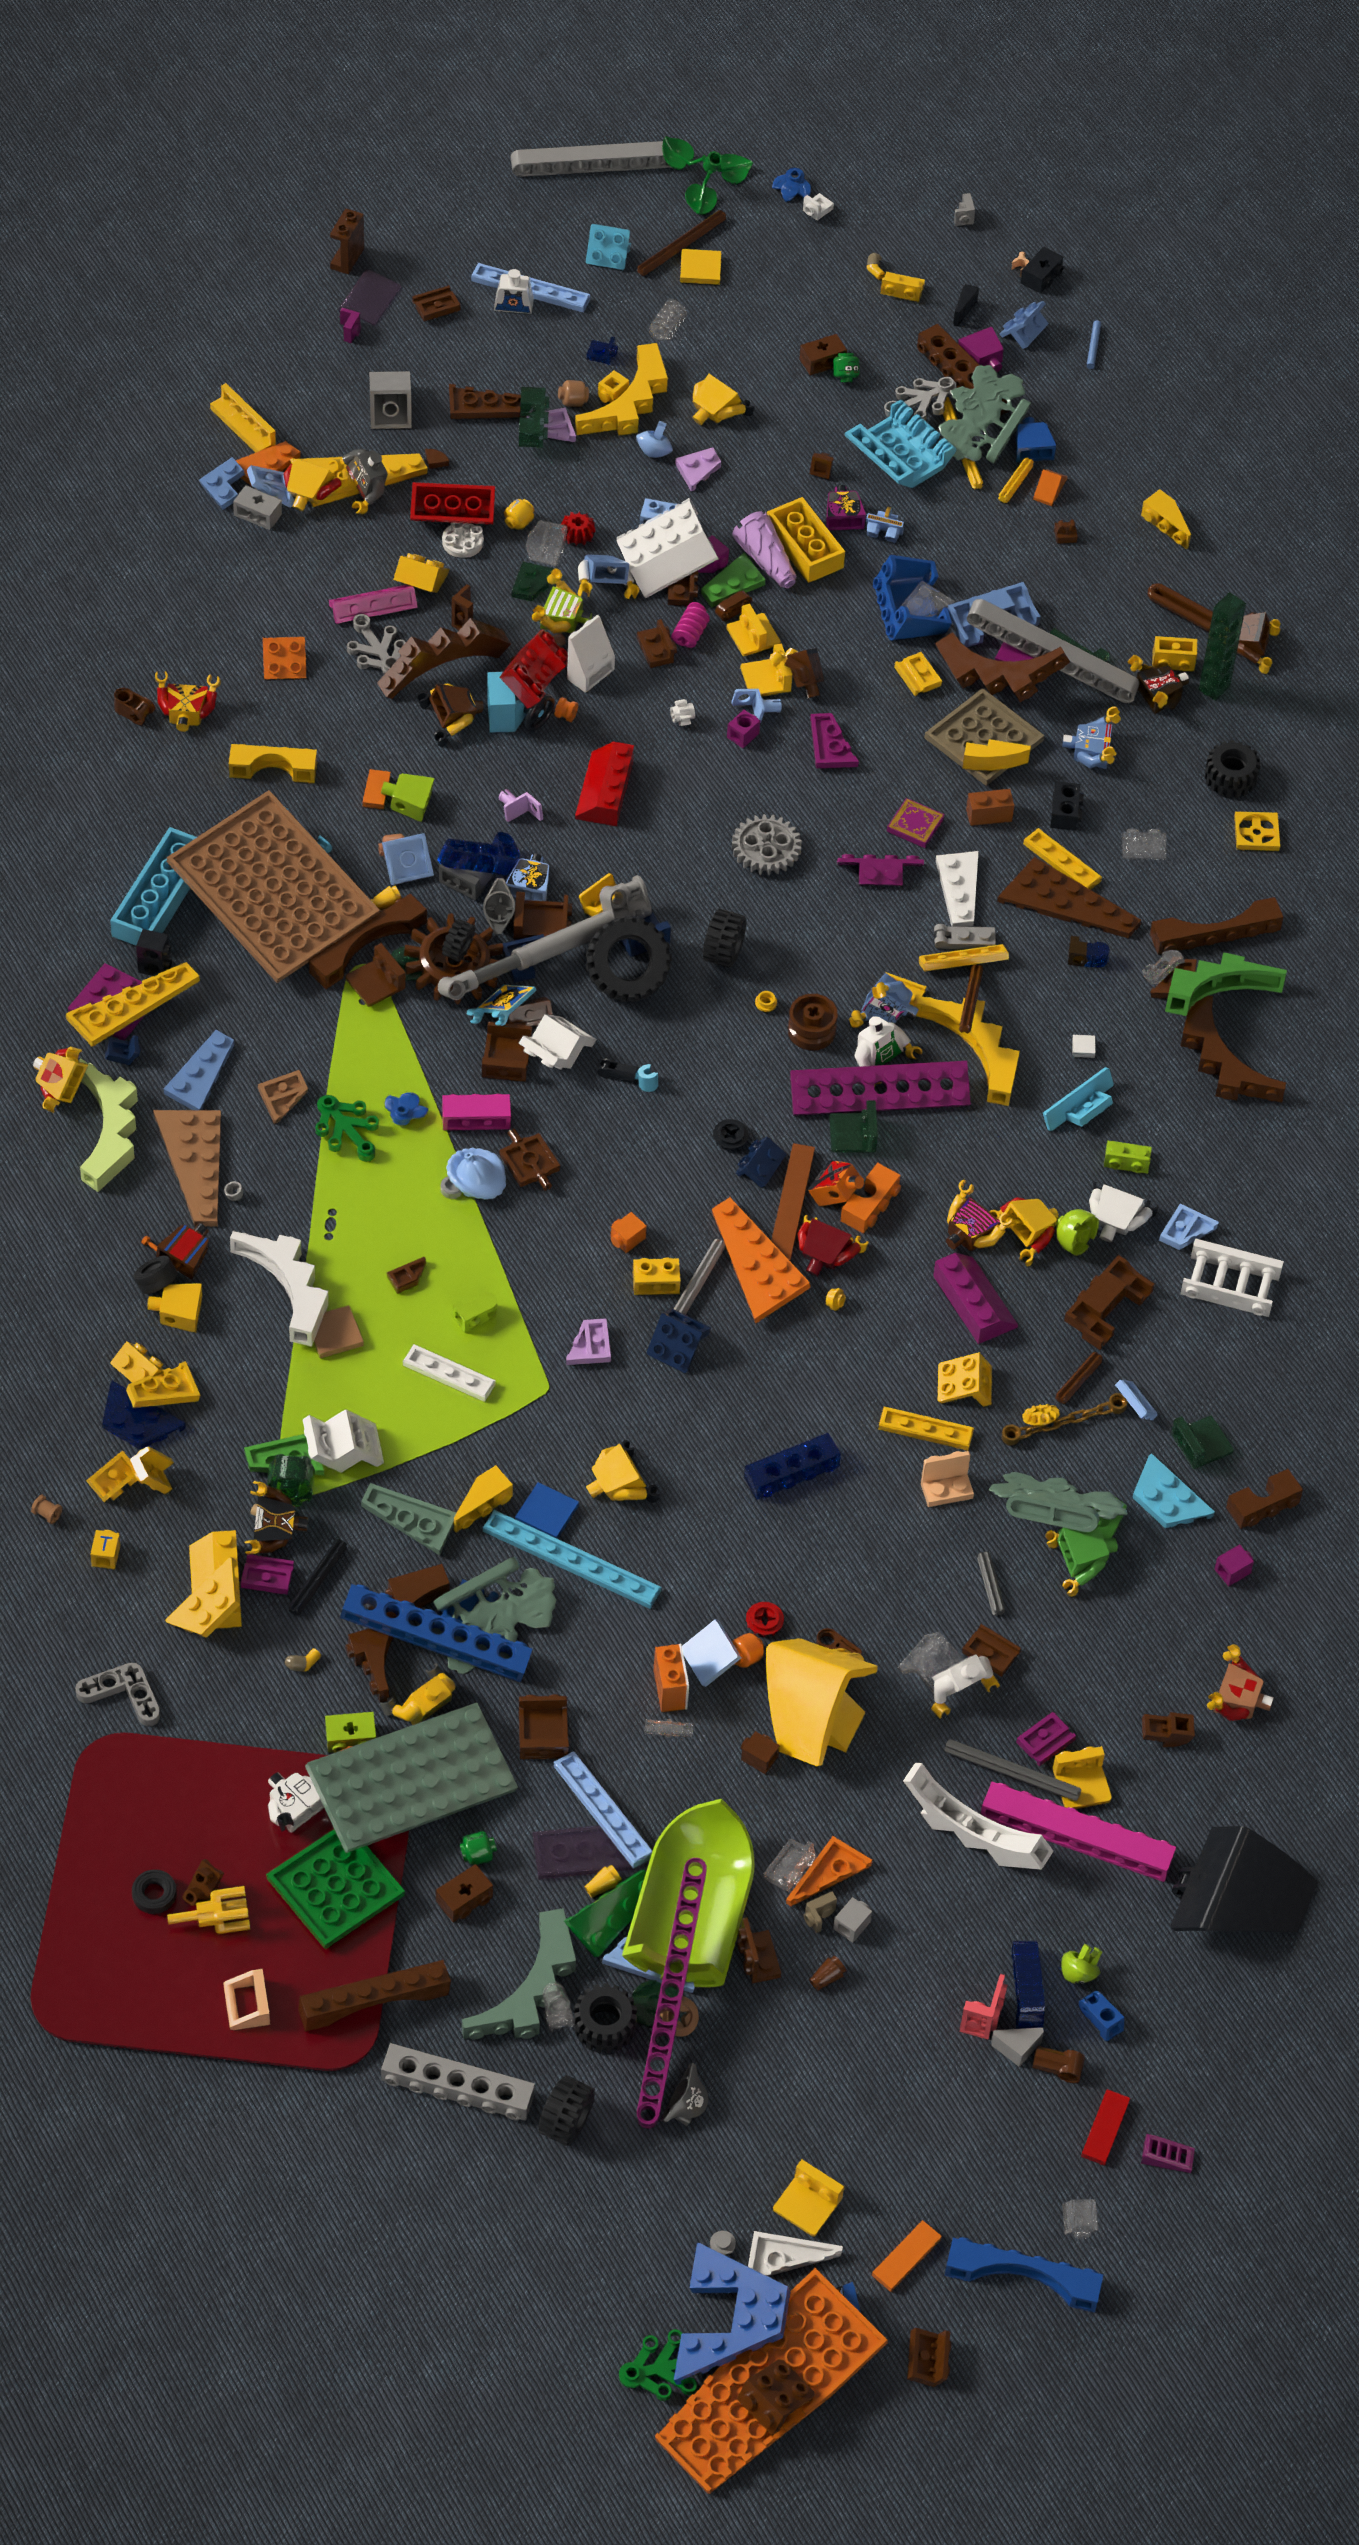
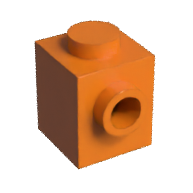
M630 1212L612 1224L611 1242L615 1247L621 1248L627 1253L646 1239L647 1225Z

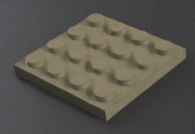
M983 688L925 732L924 737L961 767H963L966 742L988 746V741L991 739L1031 746V751L1044 741V735ZM1007 769L965 770L987 786Z

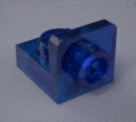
M611 337L609 343L592 340L586 359L610 365L612 357H616L618 352V345H615L616 337Z

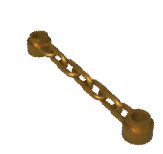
M1115 1393L1110 1396L1109 1402L1099 1404L1095 1408L1078 1410L1069 1413L1068 1416L1057 1418L1054 1421V1426L1046 1428L1047 1425L1019 1428L1016 1425L1010 1424L1003 1428L1002 1440L1005 1444L1012 1446L1017 1444L1019 1440L1028 1438L1032 1434L1041 1431L1055 1430L1062 1425L1082 1422L1089 1417L1099 1414H1120L1126 1410L1128 1401L1121 1393ZM1108 1405L1110 1410L1103 1411V1407ZM1082 1413L1083 1418L1075 1420L1074 1415ZM1025 1430V1433H1026V1434L1020 1436V1435H1021V1431Z

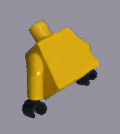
M711 374L706 375L704 380L694 385L693 403L698 411L692 418L699 425H702L707 418H710L715 423H719L735 415H753L755 406L749 407V400H745L741 404L742 401L738 393Z
M624 1440L622 1444L601 1451L595 1465L592 1466V1471L597 1480L587 1485L586 1488L593 1498L605 1492L612 1501L647 1499V1501L655 1503L659 1500L660 1494L652 1493L657 1492L658 1487L652 1484L648 1487V1490L644 1488L646 1484L631 1460L635 1448H629L630 1442L628 1440Z

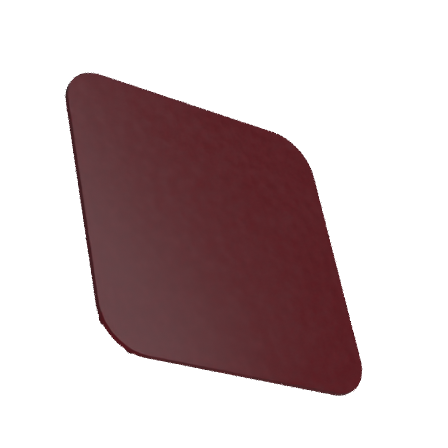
M125 1732L103 1736L88 1745L80 1754L73 1772L31 1988L33 2014L41 2027L54 2037L69 2042L321 2071L341 2070L362 2060L371 2051L377 2040L383 2003L354 2012L330 2026L305 2032L298 2011L299 1999L302 1995L388 1974L399 1900L327 1949H324L267 1880L266 1876L267 1873L334 1829L325 1808H323L292 1833L286 1826H284L285 1830L281 1831L280 1827L270 1820L268 1804L270 1802V1792L274 1788L268 1783L269 1778L277 1772L285 1780L293 1773L310 1777L305 1765L327 1755ZM410 1830L367 1845L400 1886L402 1884ZM207 1859L213 1867L224 1872L218 1890L244 1886L246 1896L221 1899V1902L246 1898L249 1917L224 1921V1923L249 1920L250 1930L218 1934L215 1931L214 1925L199 1927L198 1920L175 1924L168 1923V1914L197 1910L196 1905L191 1906L182 1897L202 1860ZM162 1870L168 1873L176 1884V1899L173 1905L162 1913H145L133 1901V1883L145 1871ZM151 1884L145 1889L144 1893L149 1899H158L163 1895L164 1889L158 1884ZM263 1969L270 2025L231 2030L223 1983L249 1971ZM254 1986L234 1989L239 2018L258 2011Z

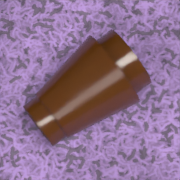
M833 1956L823 1962L809 1981L819 1991L821 1988L842 1978L843 1973L847 1970L843 1963L836 1956Z

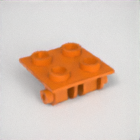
M305 637L263 638L264 680L306 678Z

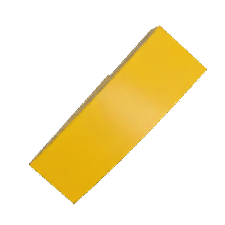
M991 739L988 741V746L966 742L962 769L1000 770L1017 767L1029 762L1031 746Z

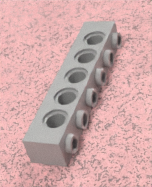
M392 2043L389 2045L381 2068V2080L390 2086L396 2087L400 2085L409 2088L415 2093L425 2092L432 2094L440 2100L450 2099L457 2101L458 2104L465 2107L475 2106L487 2113H500L511 2120L521 2119L526 2121L535 2095V2083ZM407 2068H412L415 2071L412 2073H406L403 2070ZM430 2075H436L439 2078L436 2080H430L427 2077ZM461 2082L463 2085L455 2087L452 2083ZM479 2088L486 2089L487 2092L478 2093L476 2092V2090ZM503 2095H508L511 2097V2099L502 2100L500 2097Z

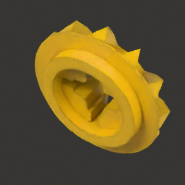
M1050 1404L1032 1406L1022 1414L1023 1421L1032 1426L1048 1425L1060 1416L1057 1406H1050Z

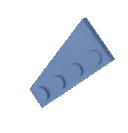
M215 1030L165 1086L164 1094L191 1110H203V1105L211 1094L214 1082L216 1083L219 1072L224 1067L234 1047V1039Z

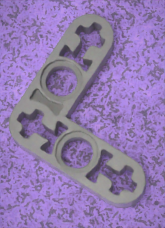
M137 1663L124 1664L82 1679L76 1684V1697L82 1703H91L126 1690L141 1724L153 1726L160 1719L158 1704L141 1666ZM129 1672H133L134 1675L136 1674L137 1683L133 1684L131 1676H128ZM106 1679H113L116 1681V1684L113 1687H105L103 1682ZM95 1684H99L100 1691H97V1687ZM87 1688L90 1694L83 1692V1689ZM138 1690H144L147 1696L143 1699H137L134 1697V1693ZM148 1705L149 1712L153 1713L152 1717L145 1715L144 1706Z

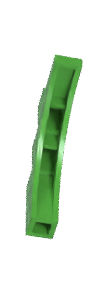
M1224 952L1221 965L1199 960L1197 972L1175 968L1165 1012L1187 1016L1190 1008L1197 1001L1208 995L1228 990L1254 989L1282 993L1287 970L1246 962L1243 956Z

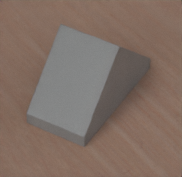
M1043 2028L993 2030L991 2043L995 2049L1020 2067L1041 2044L1044 2031Z

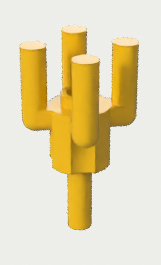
M240 1886L214 1890L210 1894L211 1901L196 1903L197 1910L168 1914V1923L175 1924L198 1920L199 1927L214 1925L215 1931L218 1934L250 1930L249 1920L224 1923V1921L249 1917L246 1898L221 1902V1899L246 1896L245 1888Z

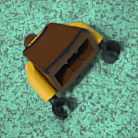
M448 683L444 685L437 684L435 689L430 690L431 693L421 691L418 694L420 707L427 708L432 704L442 728H447L445 731L437 730L434 734L435 740L439 739L438 746L440 747L447 744V737L449 735L453 736L470 725L476 713H482L484 708L481 700H473L467 688L456 687Z

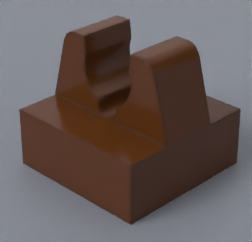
M814 453L809 474L829 479L834 458L830 457V454Z
M1060 520L1058 523H1054L1057 544L1077 543L1078 535L1074 520H1070V522Z

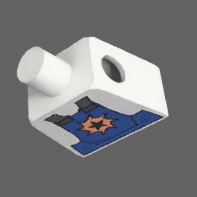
M516 269L510 270L508 274H502L496 292L494 311L532 314L534 296L530 278L528 276H521L520 271Z

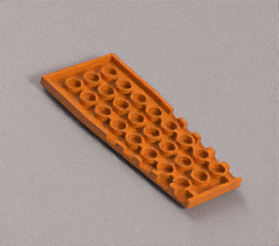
M816 2268L790 2291L784 2337L773 2343H766L762 2348L752 2351V2349L737 2355V2359L720 2366L712 2375L706 2378L701 2388L686 2400V2404L682 2409L669 2419V2423L662 2431L655 2435L656 2441L708 2494L712 2493L828 2400L888 2343V2340ZM781 2359L815 2392V2396L811 2401L789 2414L780 2431L772 2436L737 2400V2397L748 2378Z

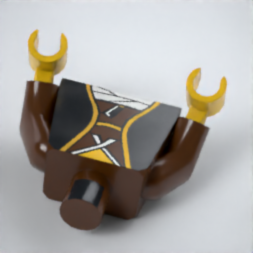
M254 1481L253 1483L257 1484L259 1488L257 1492L250 1491V1493L258 1496L254 1539L245 1541V1544L250 1543L252 1545V1550L245 1552L247 1555L272 1553L286 1546L288 1540H292L293 1530L307 1531L308 1517L294 1516L295 1506L292 1505V1500L279 1489L267 1486L263 1482Z

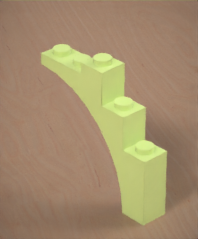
M80 1059V1062L88 1064L81 1082L95 1096L103 1112V1129L100 1139L90 1157L80 1167L81 1180L99 1192L135 1159L134 1145L127 1138L136 1130L135 1115L129 1109L138 1102L137 1088L131 1081H126L122 1077L113 1081L110 1076L99 1072L93 1064Z

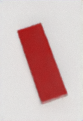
M1108 2089L1106 2090L1081 2157L1105 2166L1130 2102L1129 2097Z

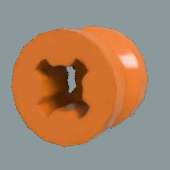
M561 697L556 705L554 716L557 718L563 717L566 721L572 722L578 711V702H569L566 698Z

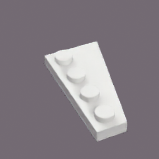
M978 851L936 855V865L951 926H973Z

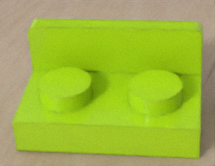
M1107 1140L1104 1167L1148 1174L1152 1147Z

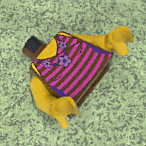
M962 1180L959 1183L961 1192L955 1196L949 1209L947 1223L949 1224L948 1233L950 1236L946 1239V1243L953 1250L960 1245H963L969 1251L994 1246L1004 1235L1006 1228L1015 1226V1220L1011 1218L1006 1223V1219L1010 1216L1007 1212L1002 1213L998 1220L971 1197L965 1198L966 1195L974 1191V1185L971 1184L968 1190H964L963 1187L966 1184V1180Z

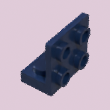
M671 1308L661 1314L646 1353L686 1373L690 1368L700 1340L709 1335L711 1327Z

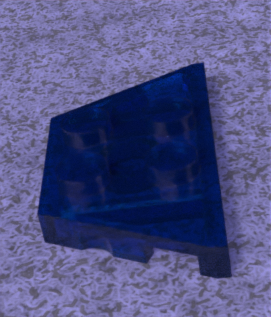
M113 1380L111 1381L102 1422L105 1430L141 1450L151 1446L154 1442L166 1439L168 1434L176 1430L181 1432L186 1428L185 1422L157 1406L133 1408L126 1391L127 1389Z

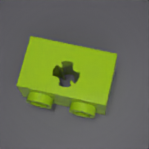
M374 1712L325 1716L328 1753H336L348 1746H356L376 1738Z

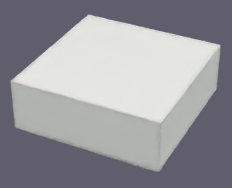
M1073 1035V1057L1095 1058V1036Z

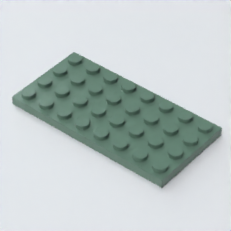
M478 1703L313 1760L305 1765L345 1853L515 1792L518 1789Z

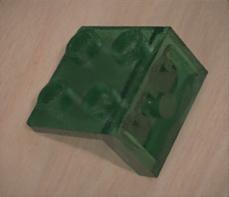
M867 1100L866 1109H862L861 1113H831L829 1115L831 1152H876L878 1140L876 1100Z
M1211 1415L1191 1424L1186 1423L1182 1416L1174 1419L1171 1435L1193 1469L1233 1453L1234 1448Z

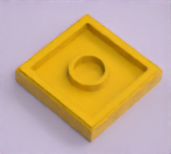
M682 249L681 283L720 285L721 251Z

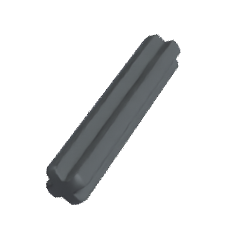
M987 1551L978 1554L977 1559L992 1614L994 1616L1003 1615L1005 1613V1606L991 1555Z

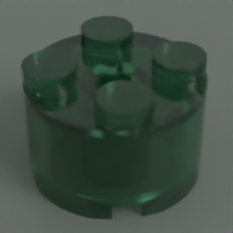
M275 1455L274 1460L269 1464L266 1485L282 1491L292 1500V1505L295 1507L302 1506V1502L306 1500L309 1502L313 1496L315 1468L311 1464V1459L307 1456Z

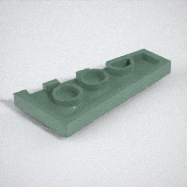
M372 1483L369 1484L361 1501V1507L438 1555L441 1554L454 1526L456 1512Z

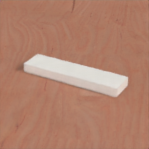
M415 1344L403 1360V1366L483 1402L486 1401L496 1385V1380Z

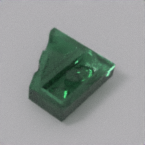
M522 562L511 597L532 602L538 597L540 592H544L549 587L547 577L555 568Z

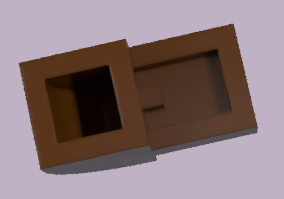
M1170 1712L1168 1717L1144 1714L1142 1717L1143 1740L1163 1742V1747H1176L1187 1744L1195 1736L1194 1715Z

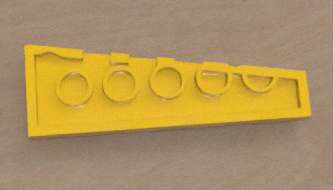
M185 962L161 972L157 976L147 978L142 981V984L133 988L130 986L126 987L119 994L114 996L107 995L98 1003L93 1005L89 1003L66 1013V1020L93 1047L198 983L200 977Z

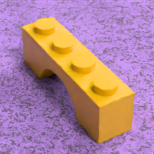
M231 744L229 778L251 779L257 771L263 768L277 767L288 772L293 782L315 783L317 750Z

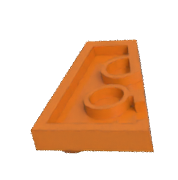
M284 441L238 459L236 462L245 472L241 479L251 485L247 473L250 465L282 472L290 465V459L300 458V451Z

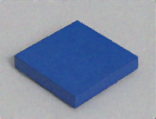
M538 1482L515 1516V1520L558 1539L579 1507V1501Z

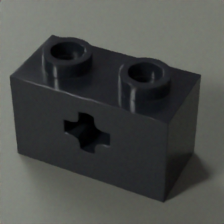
M1043 247L1022 269L1020 284L1041 294L1045 288L1051 286L1057 276L1059 277L1062 274L1064 257Z

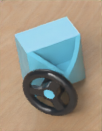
M487 672V705L490 733L515 732L524 718L525 728L530 732L540 729L547 722L555 705L552 695L545 694L541 701L528 709L499 678L503 672ZM540 719L536 724L531 725L534 721Z

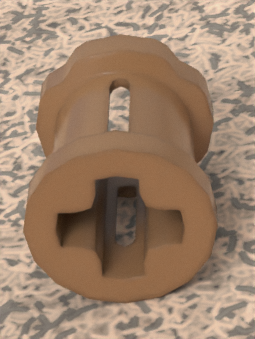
M43 1494L36 1498L31 1507L33 1514L43 1516L50 1524H54L58 1520L63 1510L61 1505H55L46 1500V1496Z

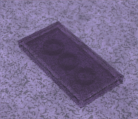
M600 1825L532 1832L538 1879L597 1874L604 1866L609 1867L610 1865L616 1871L635 1870Z

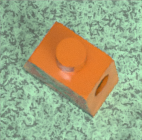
M829 1160L808 1191L818 1206L848 1201L856 1189L863 1187L864 1179L851 1163Z

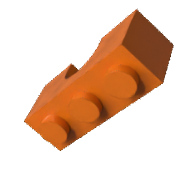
M877 1162L865 1179L864 1191L870 1193L872 1197L864 1198L853 1193L842 1208L841 1222L863 1234L868 1227L872 1228L877 1221L878 1214L887 1209L891 1197L898 1195L901 1189L899 1184L900 1174Z

